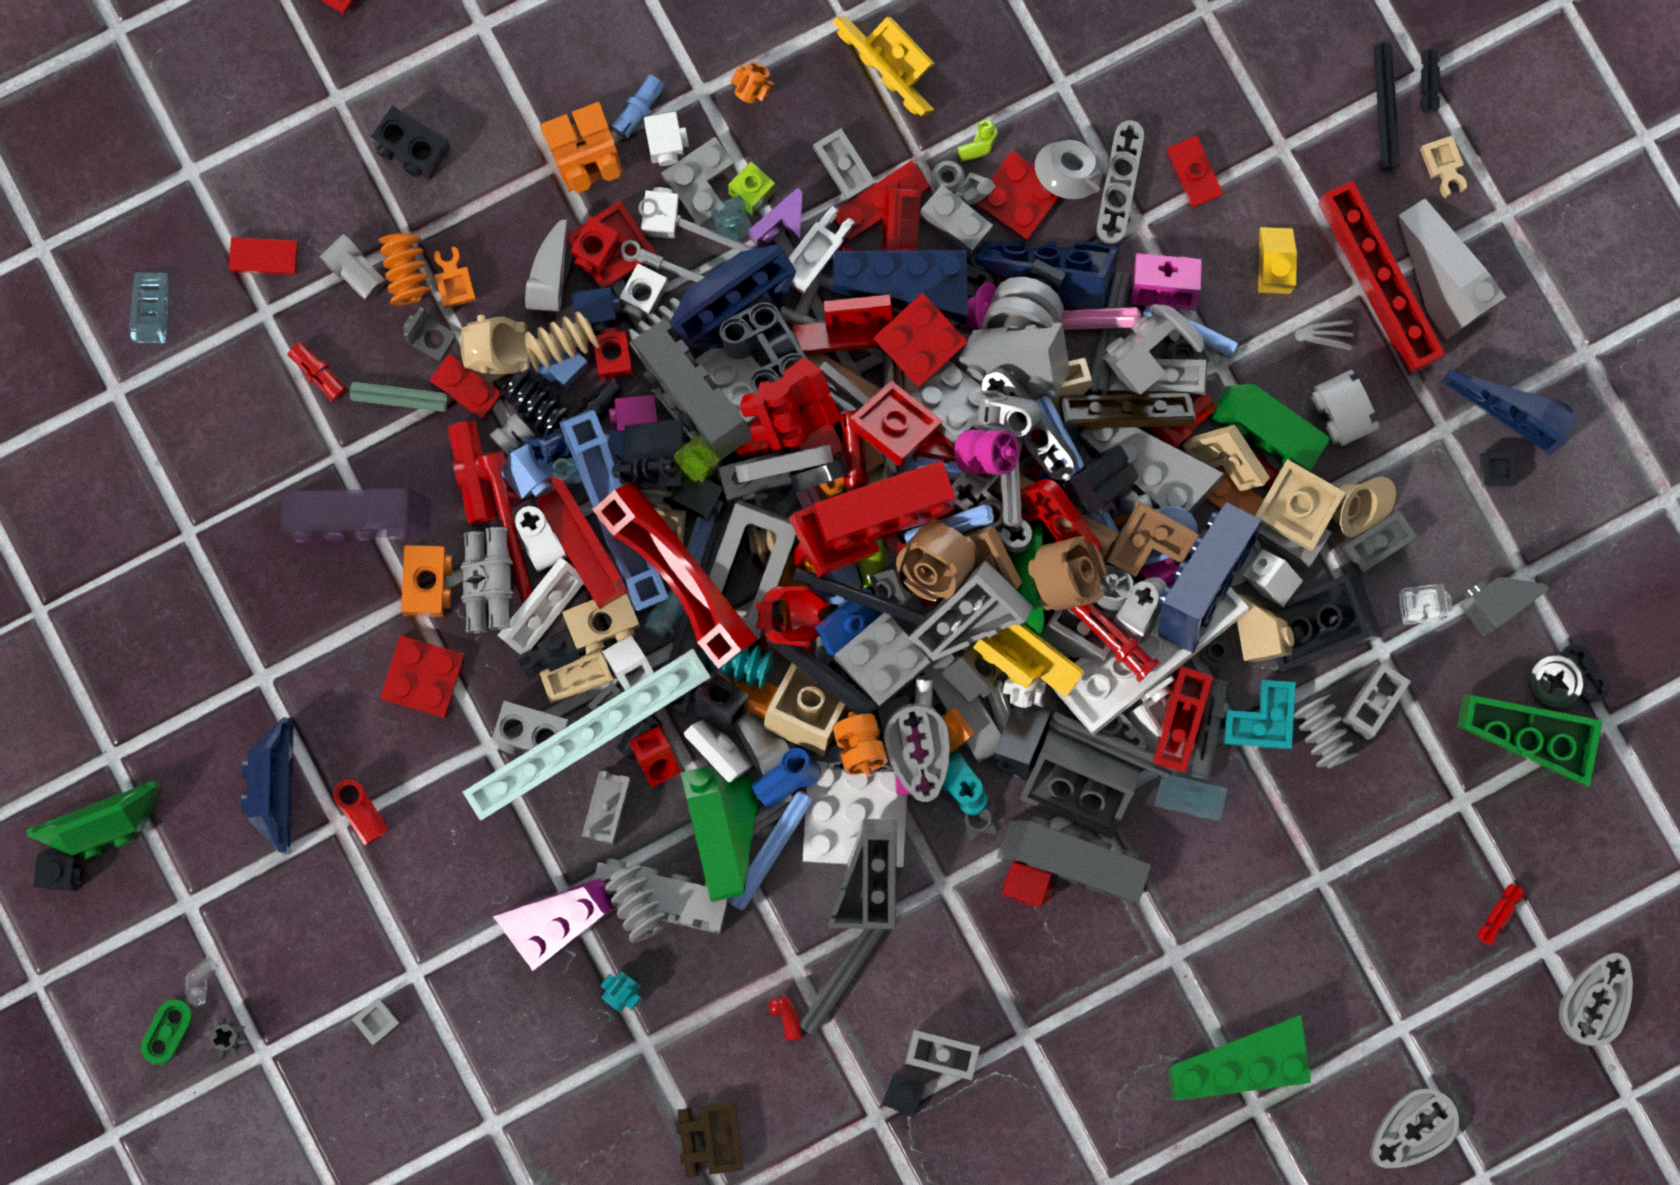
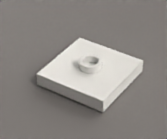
M705 720L691 725L684 732V736L727 782H732L741 777L754 766L727 735Z

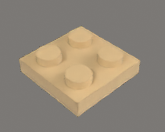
M1287 459L1255 516L1262 519L1261 523L1312 552L1346 492Z

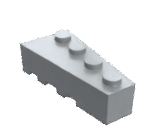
M1136 427L1084 429L1080 433L1081 443L1095 455L1116 445L1122 446L1129 458L1128 463H1132L1139 475L1138 480L1130 486L1140 495L1148 494L1155 509L1175 506L1184 508L1193 514L1223 482L1224 473Z

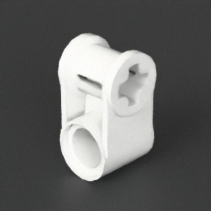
M527 506L518 511L515 518L516 528L537 572L554 565L559 558H567L556 534L552 532L540 509ZM530 514L532 518L539 517L540 520L536 522L537 528L531 531L529 527L523 528L521 526L525 523L524 516Z

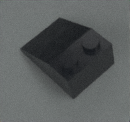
M1347 574L1295 595L1288 600L1284 607L1278 604L1267 607L1287 622L1294 635V645L1291 646L1293 655L1276 658L1281 673L1352 650L1383 637L1360 575Z

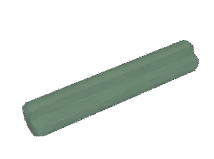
M353 382L350 387V398L353 401L441 412L446 411L448 406V396L442 392Z

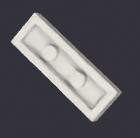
M559 558L510 619V629L501 630L497 636L519 654L530 651L584 584L576 569L564 559Z

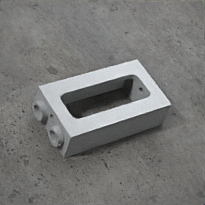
M739 500L735 503L709 578L722 593L746 525L754 524L776 534V542L750 614L747 618L742 619L757 639H759L763 634V629L756 628V622H758L756 603H762L764 596L769 590L780 586L798 536L789 518Z

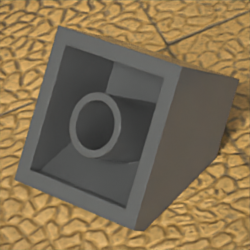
M1498 577L1489 582L1485 578L1464 593L1467 600L1459 606L1482 636L1485 637L1550 589L1543 583Z

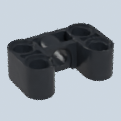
M762 302L727 319L720 327L725 353L730 358L743 359L761 351L762 353L765 352L770 359V364L758 369L750 377L749 384L752 393L758 391L760 382L770 381L772 383L779 381L783 378L781 373L803 357L806 358L794 333L788 328L778 309L771 303ZM766 321H771V322H772V323H770L769 325H766V326H761V325H760V324H762L763 322H766ZM742 336L739 340H731L733 337Z

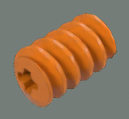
M397 233L381 237L378 240L380 243L385 244L381 247L380 251L383 256L387 257L383 260V267L389 269L385 278L387 281L393 282L388 286V292L395 295L390 300L392 305L401 306L419 302L423 298L422 295L431 291L430 287L420 286V282L428 279L427 274H421L417 271L426 266V263L415 260L416 256L423 253V249L413 248L412 245L421 240L420 236L409 233Z

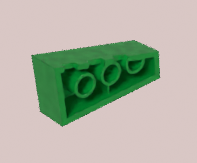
M1463 694L1457 724L1458 728L1578 784L1590 787L1602 720Z
M1293 1016L1168 1066L1172 1101L1311 1083L1302 1016Z

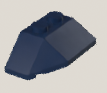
M779 244L741 251L686 290L670 323L688 348H724L720 336L722 323L762 302L771 303L780 311L789 292L791 280L794 279L797 271ZM742 336L733 337L731 340H739Z
M283 717L248 750V759H243L242 778L247 779V792H243L241 796V811L246 813V818L282 854H291L294 720L290 717Z

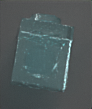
M740 195L710 209L711 220L719 234L736 241L749 236V229L752 228V225L746 215V207Z

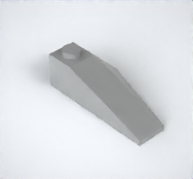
M1425 198L1398 215L1397 218L1407 252L1411 256L1416 273L1415 279L1424 300L1423 305L1426 315L1444 341L1498 307L1505 300L1506 296L1487 269Z

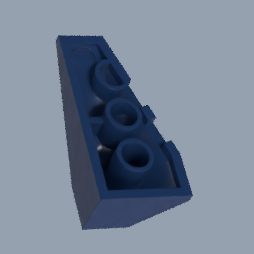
M1046 241L1044 246L1029 247L1024 242H984L975 258V264L1009 279L1027 277L1035 260L1038 259L1066 273L1057 292L1062 304L1080 309H1104L1115 272L1119 246L1091 241H1076V247H1057L1056 241Z
M1452 370L1441 380V383L1548 455H1551L1565 444L1578 420V417L1572 414L1573 409L1559 400L1555 402L1549 398Z

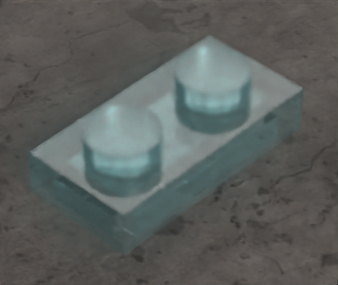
M1173 775L1169 778L1161 776L1154 807L1220 822L1228 788Z

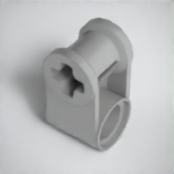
M980 391L977 393L976 399L979 401L978 418L974 420V428L978 430H1006L1013 433L1015 437H1022L1030 432L1041 420V409L1031 399L1009 396L997 391ZM1017 412H1021L1026 416L1028 424L1022 423L1018 419Z
M1151 577L1135 584L1124 605L1118 611L1113 624L1130 638H1136L1140 644H1143L1152 633L1157 618L1161 613L1162 605L1159 604V599L1164 589L1168 586L1167 583L1161 578Z

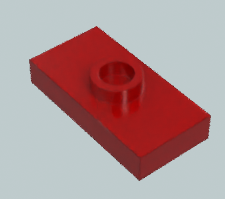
M1197 135L1167 147V154L1192 209L1223 196L1221 187Z

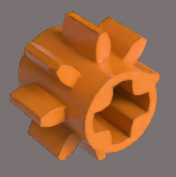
M755 62L748 63L747 67L742 64L739 69H736L730 81L732 84L737 85L734 91L735 95L747 103H756L758 99L763 101L765 97H768L774 85L773 82L768 81L770 76L768 69Z

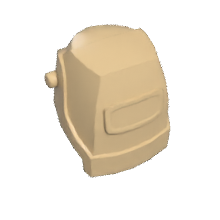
M478 315L477 321L467 323L468 326L462 328L461 355L465 368L481 372L482 374H512L530 368L531 359L525 346V333L528 332L525 322H515L506 317L485 319V315Z

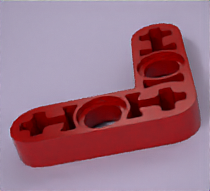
M1043 479L1020 489L1021 501L1029 508V512L1021 510V517L1024 521L1029 523L1041 518L1057 541L1071 539L1074 536H1083L1087 544L1093 542L1101 553L1099 540L1056 482ZM992 508V513L995 515L996 519L999 520L1000 517L998 516H1000V513L998 512V510ZM1059 517L1067 519L1071 523L1072 529L1062 526L1059 522ZM1003 525L1004 528L1010 531V529L1007 526Z

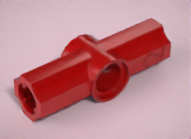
M464 421L448 426L451 447L455 458L453 462L458 489L462 492L468 524H481L497 519L489 485L491 484L489 475L485 476L484 470H480L477 458L483 455L477 422Z

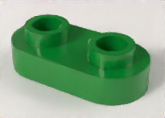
M173 999L164 1002L160 1006L141 1042V1053L145 1060L152 1064H165L173 1059L193 1020L192 1009L186 1002ZM175 1010H178L182 1015L178 1023H173L170 1018L171 1013ZM158 1041H163L166 1046L165 1051L161 1054H158L154 1049Z

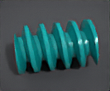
M758 644L752 652L749 651L748 647L734 660L721 667L722 674L725 677H730L734 673V679L737 682H742L746 678L749 687H754L759 682V690L763 691L772 673L774 650L770 649L763 657L761 656V645ZM703 650L700 657L703 666L706 667L710 663L711 671L718 672L721 668L718 669Z

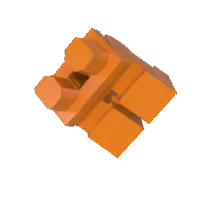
M599 101L573 111V125H571L567 114L539 124L543 138L547 143L568 192L573 190L576 193L586 191L591 186V183L601 179L607 181L614 180L620 177L621 171H624Z

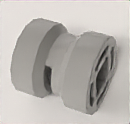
M514 413L507 419V425L502 429L497 428L494 430L490 437L508 457L513 451L528 444L530 439L535 438V435Z

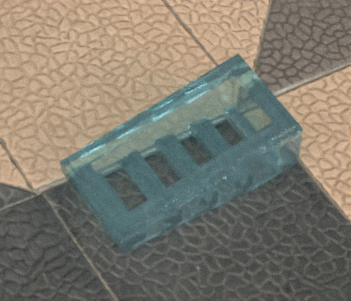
M134 273L129 334L135 343L166 342L168 273ZM142 286H159V290H142ZM142 300H158L157 303H142ZM142 313H156V316L141 315Z

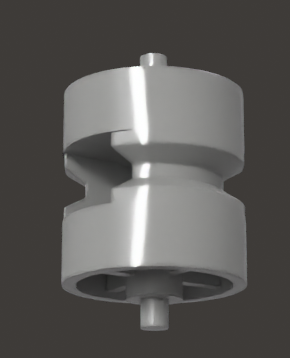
M1105 565L1106 578L1101 579L1100 589L1105 588L1104 594L1098 602L1092 604L1113 623L1118 611L1124 605L1131 589L1134 587V583L1128 572L1114 565Z

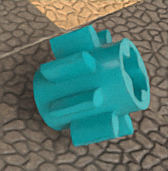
M622 971L617 977L609 974L600 986L606 990L601 999L619 1013L625 1007L632 1011L642 999L636 994L641 986Z

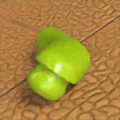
M981 121L977 126L978 130L973 142L957 147L961 163L985 156L991 152L997 138V129L992 121Z

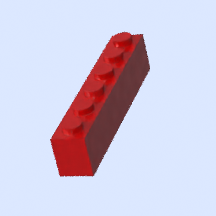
M1352 180L1325 193L1318 205L1408 376L1437 363L1445 353L1354 181Z

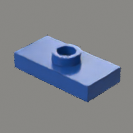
M866 588L862 589V591L872 594L871 590ZM848 600L815 628L827 653L835 656L838 651L880 617L882 613L881 611Z

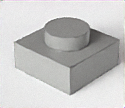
M376 998L351 1019L373 1046L400 1025V1022L380 998Z

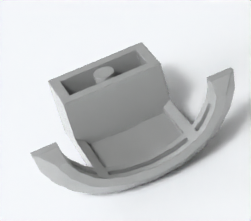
M1152 304L1149 307L1152 316L1149 318L1147 315L1143 316L1131 327L1133 332L1124 340L1120 337L1113 341L1106 348L1108 353L1102 358L1126 388L1140 395L1166 373L1149 353L1166 336L1175 343L1179 339V334H1181L1196 351L1201 352L1204 349L1203 336L1184 316L1168 305Z

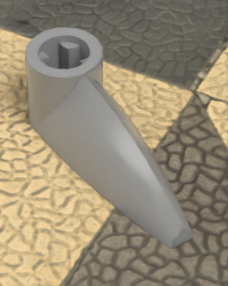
M560 220L554 226L538 250L526 284V309L560 311L567 244V220Z
M747 712L734 727V730L756 770L761 776H764L781 763L783 755L790 749L782 737L763 729L765 719Z

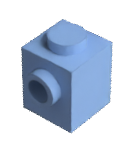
M528 444L513 451L507 457L506 464H504L505 471L502 472V475L518 497L523 500L532 494L535 497H539L549 490L552 486L550 478L559 471L551 461L545 466L537 465L531 458Z

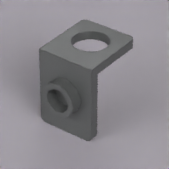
M422 307L418 309L416 314L412 313L403 327V335L407 343L437 361L442 360L456 337L453 331L429 318ZM431 331H439L444 337L443 344L437 349H431L425 344V336Z

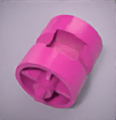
M965 430L956 440L954 449L955 461L959 469L964 473L1007 475L1017 465L1019 458L1018 442L1014 434L1006 430Z

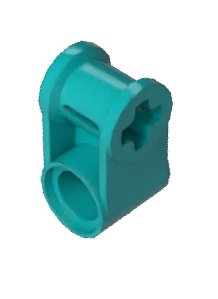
M955 750L949 754L946 778L941 788L945 793L949 794L965 814L977 815L987 807L988 796L983 789L982 783L973 773L968 763ZM971 793L974 796L970 798L967 794Z

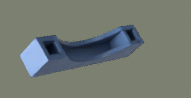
M589 410L563 420L559 424L594 509L611 492L621 487V483L612 474L614 463L595 410ZM596 515L618 573L628 591L627 595L633 609L639 611L668 599L669 597L657 570L639 553L615 538Z

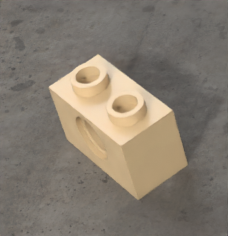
M627 594L601 609L598 608L594 600L562 612L578 653L585 651L586 655L604 649V643L616 638L617 642H620L631 635L634 637L636 635L635 630L640 629ZM600 615H606L612 619L611 627L606 631H598L593 627L594 620Z

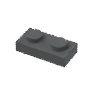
M1398 510L1344 545L1343 549L1360 574H1363L1415 540L1418 536L1401 511Z

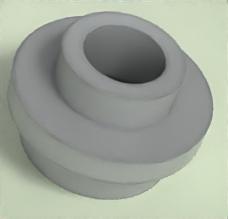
M942 161L932 171V183L936 189L944 185L954 193L964 182L963 169L954 161ZM950 173L953 175L954 180L946 183L942 180V175Z

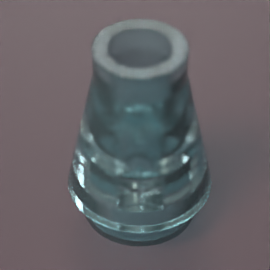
M672 589L667 594L669 598L659 602L645 617L647 621L644 625L645 630L661 640H667L669 635H674L683 609L680 600Z

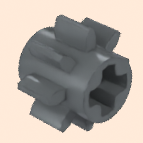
M228 1017L225 1025H222L217 1019L212 1020L215 1028L212 1032H204V1035L210 1037L211 1041L206 1050L218 1049V1059H223L226 1051H230L234 1057L239 1056L236 1048L239 1044L248 1043L245 1039H241L240 1034L246 1027L243 1025L238 1027L232 1026L234 1022L233 1017ZM222 1030L224 1032H232L233 1036L229 1038L230 1045L219 1043L218 1040L222 1038Z

